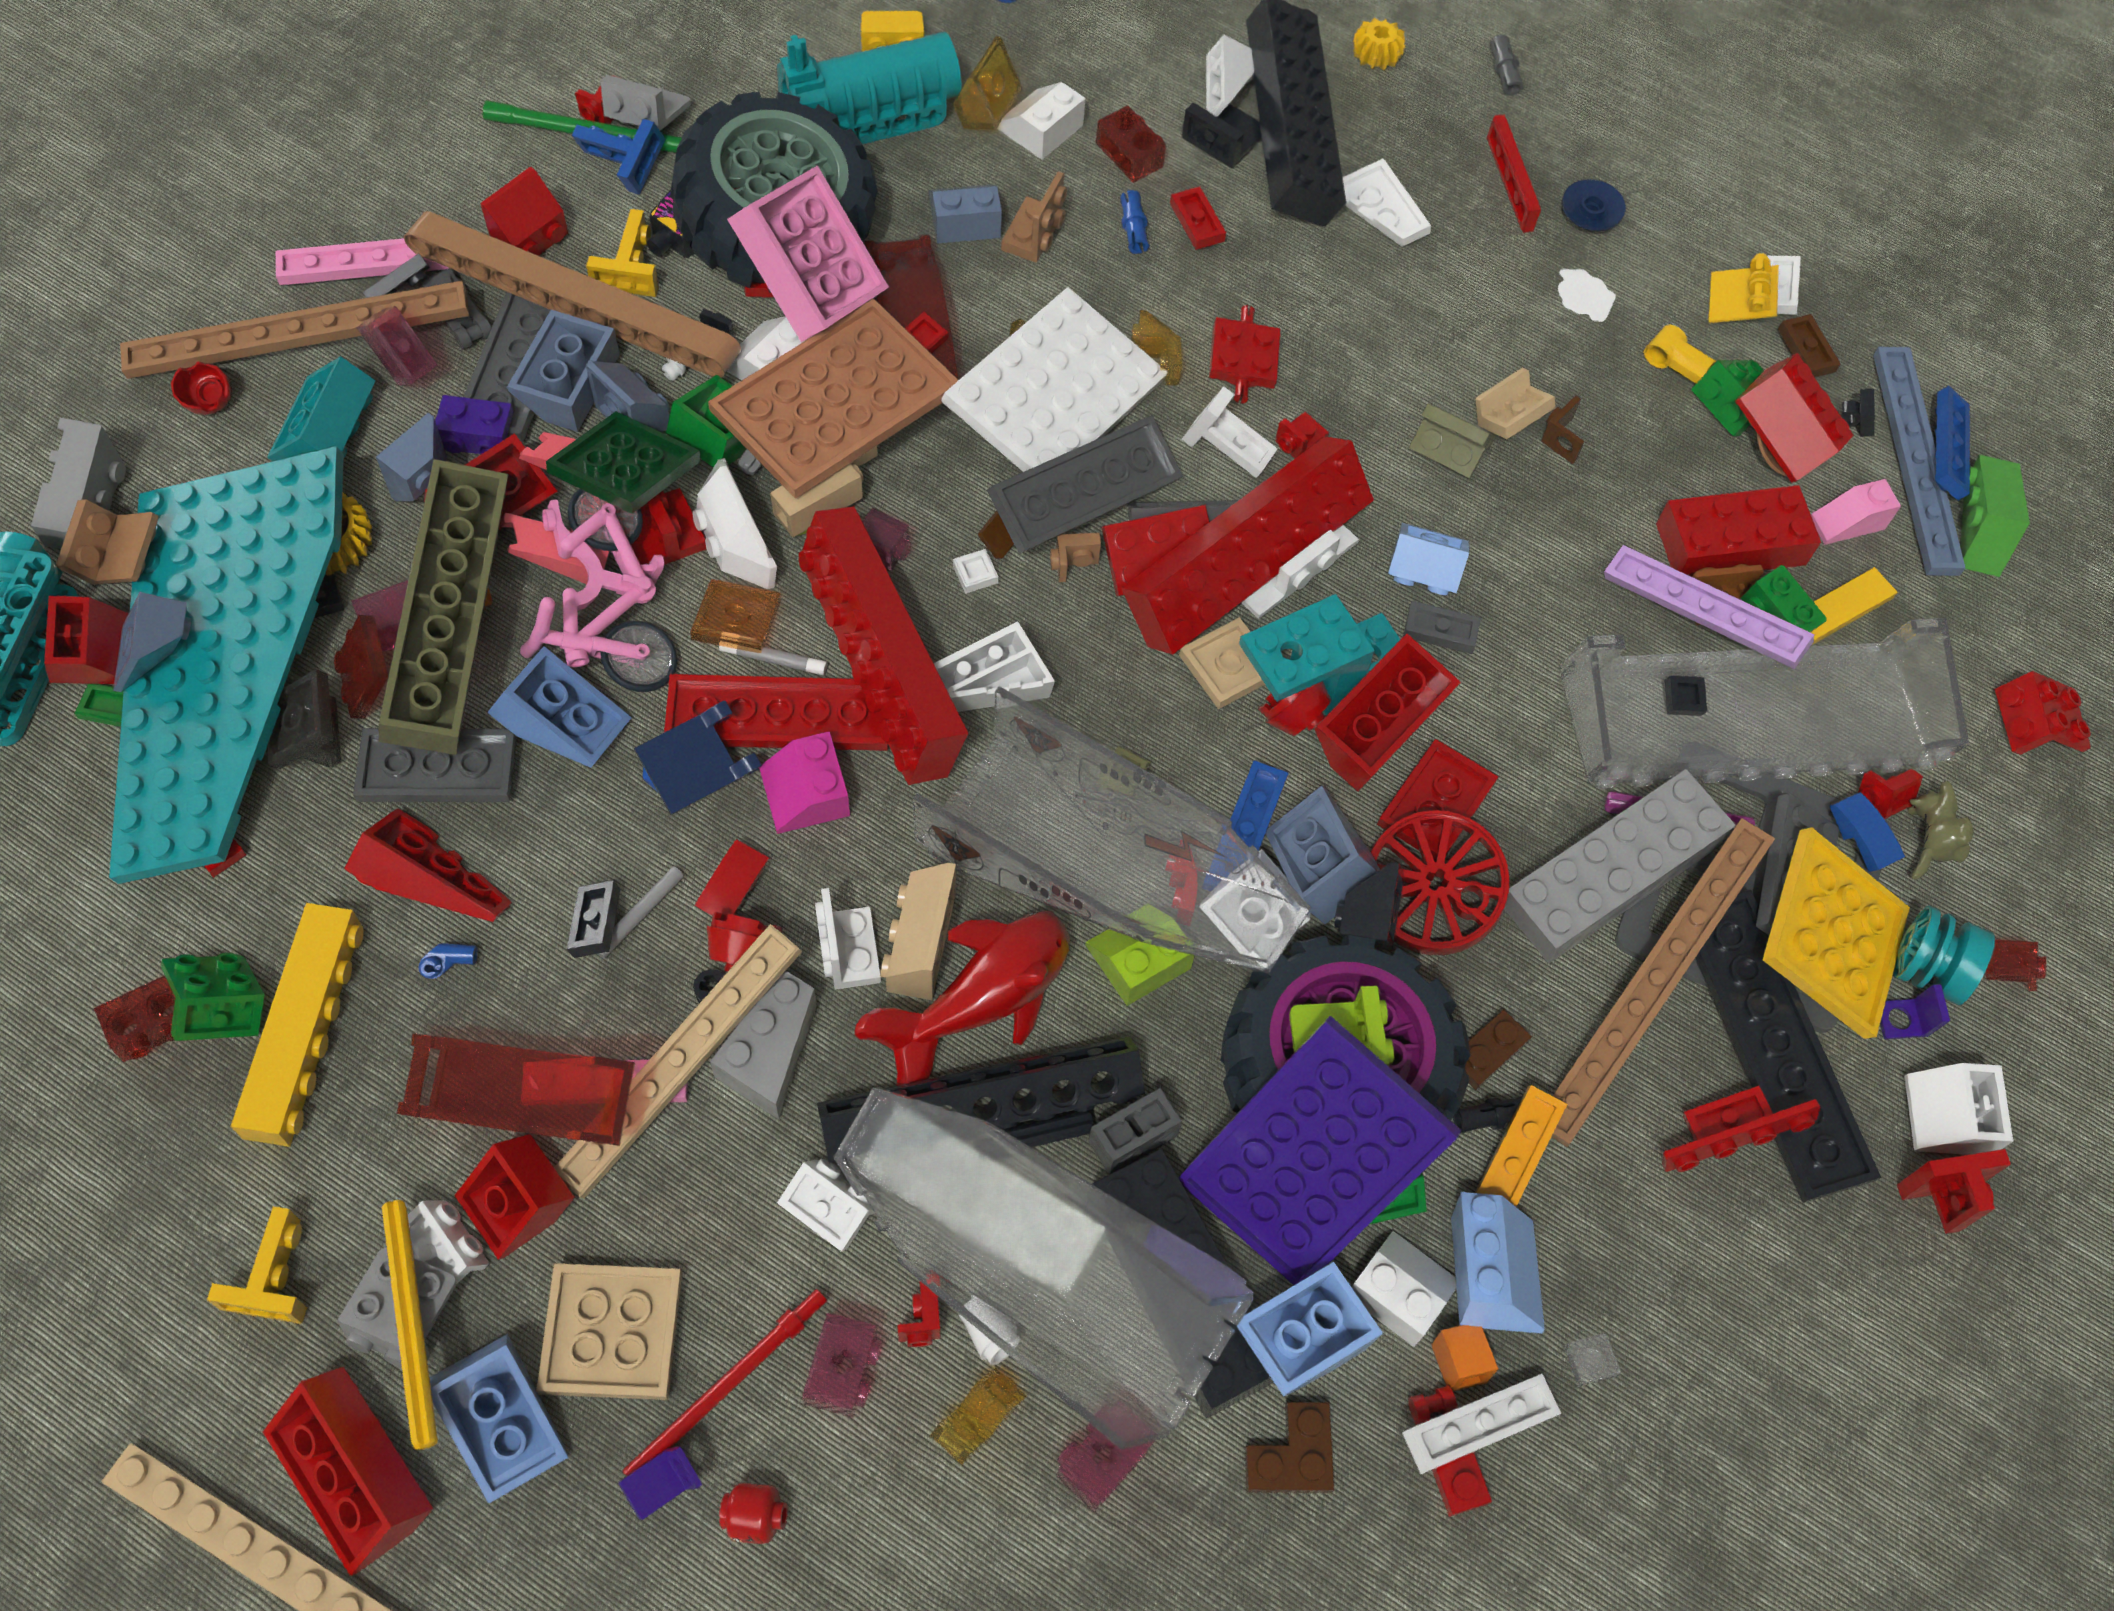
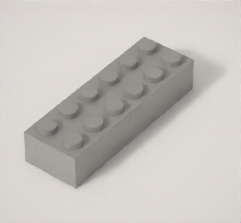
M1685 769L1510 887L1505 911L1549 964L1723 845L1736 825L1691 773Z

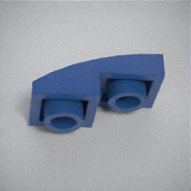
M1861 792L1830 805L1843 839H1855L1868 872L1880 870L1905 857L1899 842L1885 819Z

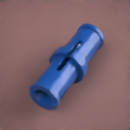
M1128 190L1129 202H1127L1125 193L1120 196L1124 214L1122 217V227L1127 232L1129 251L1134 254H1141L1140 242L1143 245L1144 251H1147L1149 248L1146 234L1147 216L1142 211L1140 193L1135 190Z

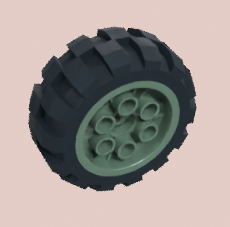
M758 91L737 94L729 106L721 100L704 111L696 119V123H693L685 131L676 150L670 195L674 201L672 212L678 227L686 241L692 240L691 247L695 254L712 270L717 266L725 269L728 280L750 288L752 282L765 283L728 222V218L818 165L864 244L865 238L869 235L876 210L875 199L878 190L875 173L870 160H866L867 154L863 144L851 128L843 131L839 127L838 116L819 104L815 109L802 105L798 96L778 92L776 98H762Z

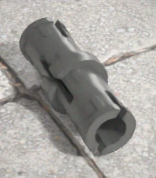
M1504 34L1495 36L1493 38L1494 41H1490V47L1495 58V72L1501 77L1503 90L1506 95L1518 94L1520 89L1524 87L1518 71L1519 60L1512 52L1509 37Z

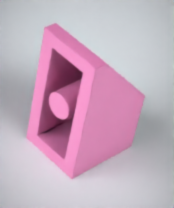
M1886 479L1853 487L1812 513L1811 517L1824 545L1885 530L1901 505Z

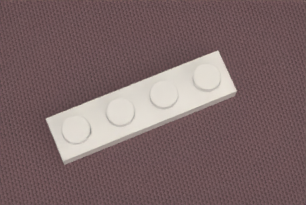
M1540 1374L1402 1432L1420 1474H1423L1560 1415L1561 1411L1543 1374Z

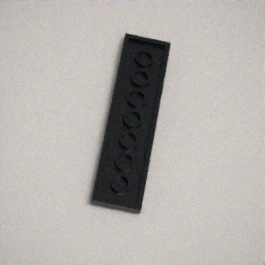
M1748 890L1738 893L1695 958L1752 1088L1760 1086L1772 1112L1776 1113L1817 1099L1820 1105L1818 1119L1815 1120L1813 1126L1800 1132H1792L1790 1129L1776 1134L1775 1138L1802 1203H1806L1880 1179L1881 1175L1794 984L1762 960L1769 935L1756 927L1759 906L1752 891Z

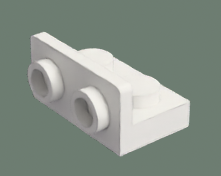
M815 1159L803 1162L777 1203L841 1252L847 1250L868 1216L875 1214L880 1206L871 1200L873 1194L867 1188L855 1182L851 1185L839 1176L841 1170L833 1163H829L828 1160L820 1159L819 1161Z
M445 1200L421 1201L408 1214L414 1259L451 1273L455 1277L456 1285L470 1271L483 1270L489 1265L488 1260L482 1253L483 1247L481 1243L468 1233L460 1221L459 1211L452 1204Z

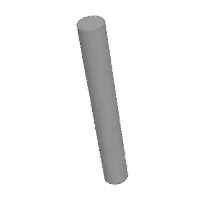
M673 866L614 926L610 951L597 954L598 956L605 959L684 877L678 868Z

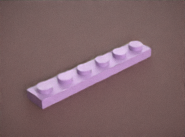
M1625 545L1621 547L1604 571L1605 579L1793 669L1797 667L1814 642V634Z

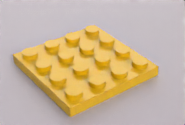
M1814 828L1802 829L1798 834L1762 960L1863 1039L1877 1037L1910 907Z

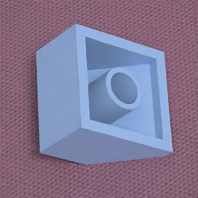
M1401 523L1388 574L1393 575V580L1400 584L1413 586L1414 582L1428 585L1427 590L1436 594L1448 595L1449 591L1457 593L1469 555V541Z

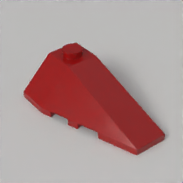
M398 808L362 832L344 870L354 875L364 885L372 886L379 891L494 922L512 903L481 874L468 872L460 864L463 858L455 850L447 853L436 843L439 836L433 830Z

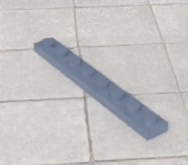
M1878 347L1873 355L1925 573L1926 575L1960 576L1966 567L1947 492L1942 491L1935 481L1936 448L1911 348Z

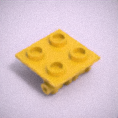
M1758 253L1751 260L1750 268L1711 272L1709 323L1777 317L1779 265L1771 266V261L1767 255Z

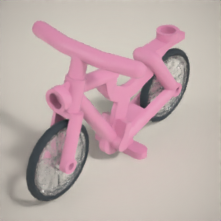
M579 489L573 494L567 509L568 520L573 530L570 533L562 522L558 500H550L548 509H544L542 514L545 531H553L558 555L561 558L577 557L584 564L588 572V583L579 592H576L574 588H566L563 591V632L550 630L555 610V601L550 597H545L541 600L535 626L529 639L520 649L521 655L524 658H531L542 647L543 643L559 646L560 649H564L566 662L569 667L584 666L589 663V657L599 658L609 677L618 685L628 690L650 692L665 686L669 682L670 674H674L676 671L677 652L673 642L660 628L642 621H628L613 627L604 638L597 636L635 603H647L655 595V584L664 568L663 556L654 555L649 564L640 565L631 546L642 532L644 522L641 508L631 514ZM588 545L600 550L612 551L622 574L603 570L600 560ZM601 588L616 591V594L622 595L578 632V611L585 609L598 597Z

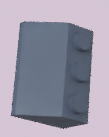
M550 310L507 386L508 391L545 422L578 432L594 403L585 364L590 361L616 363L620 354L614 328Z

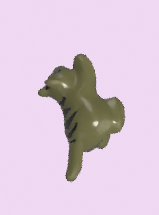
M1943 781L1940 785L1939 793L1928 790L1917 799L1910 800V803L1914 806L1908 809L1909 814L1919 815L1926 822L1924 849L1911 875L1914 880H1918L1927 873L1932 860L1937 862L1953 860L1961 863L1969 855V843L1974 833L1973 825L1968 817L1958 818L1956 816L1958 804L1954 789L1949 781Z

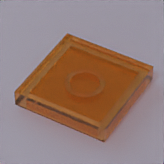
M711 579L690 631L691 640L761 653L780 605L781 594L779 592Z

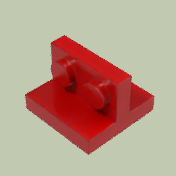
M680 488L667 493L662 491L641 507L644 522L642 532L638 539L631 544L640 565L649 564L654 555H662L664 565L706 550L705 537L702 531L697 530L693 520V513ZM620 509L616 511V515L628 538L635 529L636 516L635 513L631 514Z
M2006 1149L1932 1160L1898 1183L1897 1188L1902 1200L1932 1195L1945 1234L1960 1232L1995 1209L1993 1191L1986 1181L2010 1166L2011 1163Z

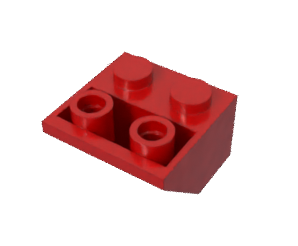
M49 596L44 661L49 682L114 684L122 626L129 613L91 597Z

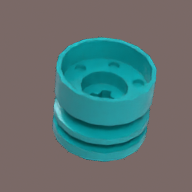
M1931 905L1926 906L1917 915L1902 938L1893 971L1894 978L1903 982L1911 979L1912 985L1917 988H1923L1933 978L1932 985L1941 984L1946 1001L1962 1005L1975 991L1985 974L1994 950L1995 935L1993 932L1970 922L1964 923L1954 933L1956 924L1954 915L1948 913L1941 917V912L1938 908Z

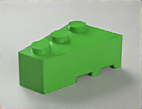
M1979 454L1973 467L1970 466V494L1964 497L1960 548L1965 569L2000 577L2030 524L2019 463Z

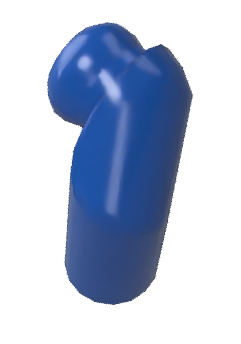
M438 944L421 959L419 972L425 978L434 979L444 974L454 964L475 965L478 948L475 945Z

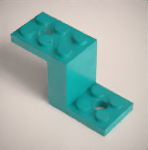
M1334 594L1240 636L1239 645L1276 702L1323 681L1331 698L1330 704L1323 711L1327 716L1401 639L1383 613L1356 624L1337 594ZM1293 649L1290 659L1284 658L1281 651ZM1376 654L1379 660L1371 663L1373 655Z

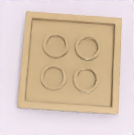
M554 1263L536 1389L539 1395L668 1400L682 1280L681 1269Z

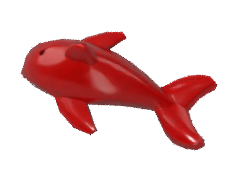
M1045 910L1031 913L1009 924L991 919L964 921L948 931V941L974 949L977 952L950 986L925 1011L914 1013L894 1007L875 1008L860 1018L855 1026L854 1033L859 1040L877 1041L893 1050L897 1069L896 1086L929 1079L940 1037L977 1028L1014 1013L1013 1044L1022 1045L1035 1027L1042 1007L1044 991L1059 975L1070 950V936L1066 926L1053 911Z

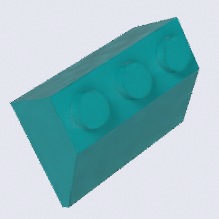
M341 356L308 375L267 458L271 461H277L336 446L345 457L347 449L344 448L346 442L356 433L360 426V422L357 419L360 413L372 401L373 395L370 392L376 380Z

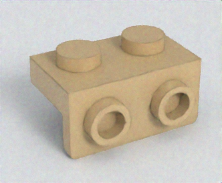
M1521 368L1476 397L1478 426L1505 439L1514 436L1556 408L1555 396L1530 386L1529 370Z

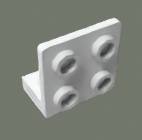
M829 888L821 889L823 902L815 903L825 977L833 976L835 990L881 983L870 907L832 912Z

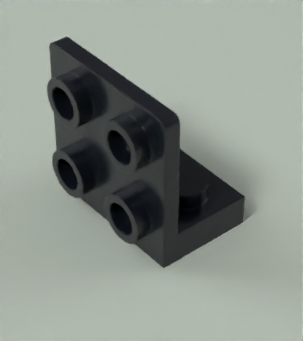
M1192 103L1185 109L1182 138L1231 168L1262 139L1260 122L1231 104H1228L1218 117L1195 103Z

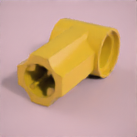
M1675 325L1664 326L1644 349V356L1652 366L1661 369L1669 366L1694 383H1697L1716 363V360L1687 343L1685 333Z

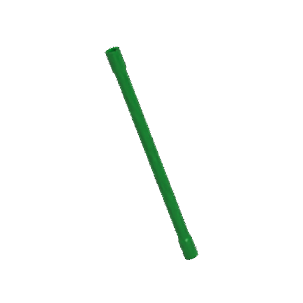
M486 100L483 105L484 120L510 125L519 124L573 134L576 125L587 128L596 126L607 134L614 136L623 134L631 139H634L638 130L518 108L511 104ZM663 134L665 141L661 150L676 153L682 137Z

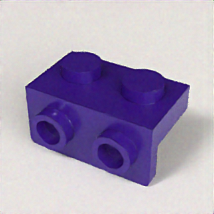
M443 395L435 422L444 449L451 453L466 452L481 455L507 438L514 410L512 403Z

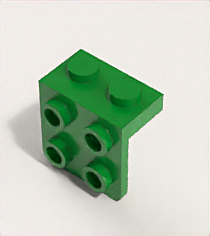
M1717 360L1691 390L1733 437L1740 436L1751 423L1735 400L1764 370L1753 360Z

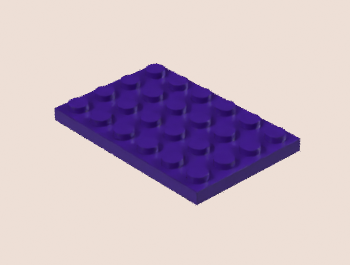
M1329 1016L1185 1168L1178 1178L1184 1188L1290 1283L1296 1285L1326 1267L1458 1138L1461 1130L1332 1016Z

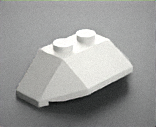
M725 458L719 459L698 493L697 508L693 510L694 524L698 531H703L706 537L707 552L710 558H716L721 571L765 589L774 588L777 565L762 538Z

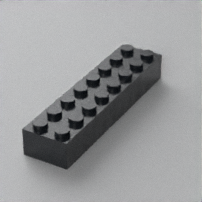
M1261 0L1246 20L1249 48L1252 51L1254 65L1253 77L1271 209L1325 227L1346 204V196L1318 16L1308 9L1296 7L1285 0Z

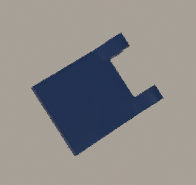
M725 700L700 715L634 748L670 815L756 772L762 766L755 752L734 763L717 734L714 726L729 719L730 715H732V711Z

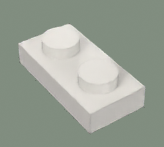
M1767 256L1771 261V266L1779 265L1777 314H1796L1801 256Z

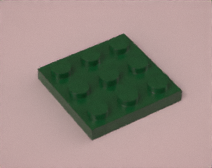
M615 411L546 461L547 473L633 514L700 462V450Z

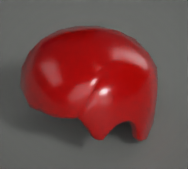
M198 361L189 368H179L171 381L173 397L186 410L197 415L214 414L225 408L231 400L232 386L230 378L215 365L204 364Z

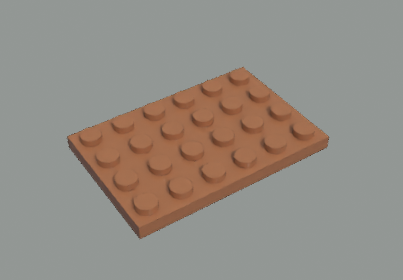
M873 298L828 328L815 334L708 401L709 410L796 499L943 403L941 399L944 393L959 380Z

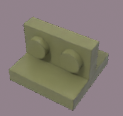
M1428 403L1421 415L1424 419L1409 448L1471 478L1486 448L1490 449L1496 436Z

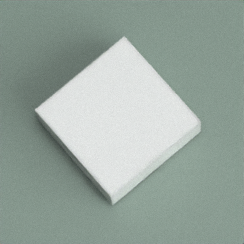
M986 549L953 559V568L965 594L998 583V574Z

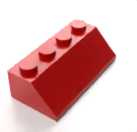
M1406 633L1315 727V732L1330 767L1359 792L1461 682Z
M344 1366L301 1381L263 1430L264 1436L350 1576L359 1573L411 1535L433 1510L425 1492L417 1484L405 1465L402 1456L393 1446L380 1421L369 1408L358 1386L352 1381Z

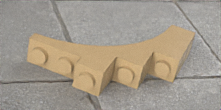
M877 446L796 499L781 485L770 493L773 515L788 533L795 537L810 527L815 511L848 507L862 499V482L864 478L859 466L878 456Z

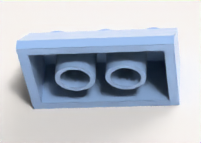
M1461 1192L1451 1217L1459 1326L1469 1325L1482 1327L1483 1329L1543 1334L1545 1327L1533 1220L1502 1195Z

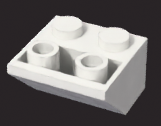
M1959 1063L1908 1073L1904 1076L1914 1151L1970 1155L2001 1150L2013 1142L2002 1065Z

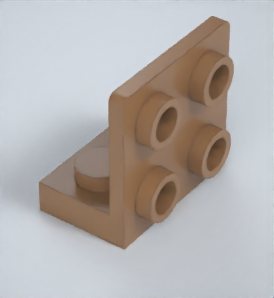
M1057 172L1042 201L1026 196L1001 241L1002 251L1036 263L1043 251L1048 252L1053 241V232L1055 228L1060 229L1066 215V210L1062 209L1067 195V187H1064V173Z
M87 499L78 500L56 566L93 585L136 582L145 569V557L149 545L156 535V524L159 516L153 512L116 515Z

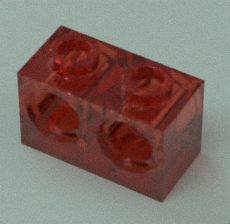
M1128 105L1097 121L1096 145L1132 183L1163 168L1166 144L1163 138L1155 134L1145 123L1143 117L1137 115Z
M165 975L94 1008L110 1049L123 1062L142 1058L148 1055L153 1048L168 1041H174L171 1034L173 1012L162 1017L167 1008L175 1005V996ZM136 1024V1027L132 1032L123 1035L124 1031L129 1026Z

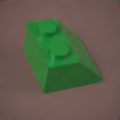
M715 375L673 401L666 434L700 450V458L713 468L717 461L725 458L728 465L740 458L746 450V447L709 410L708 401L732 387L731 384L718 375Z

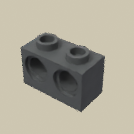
M1161 1088L1092 1126L1089 1144L1110 1175L1176 1138L1182 1121Z

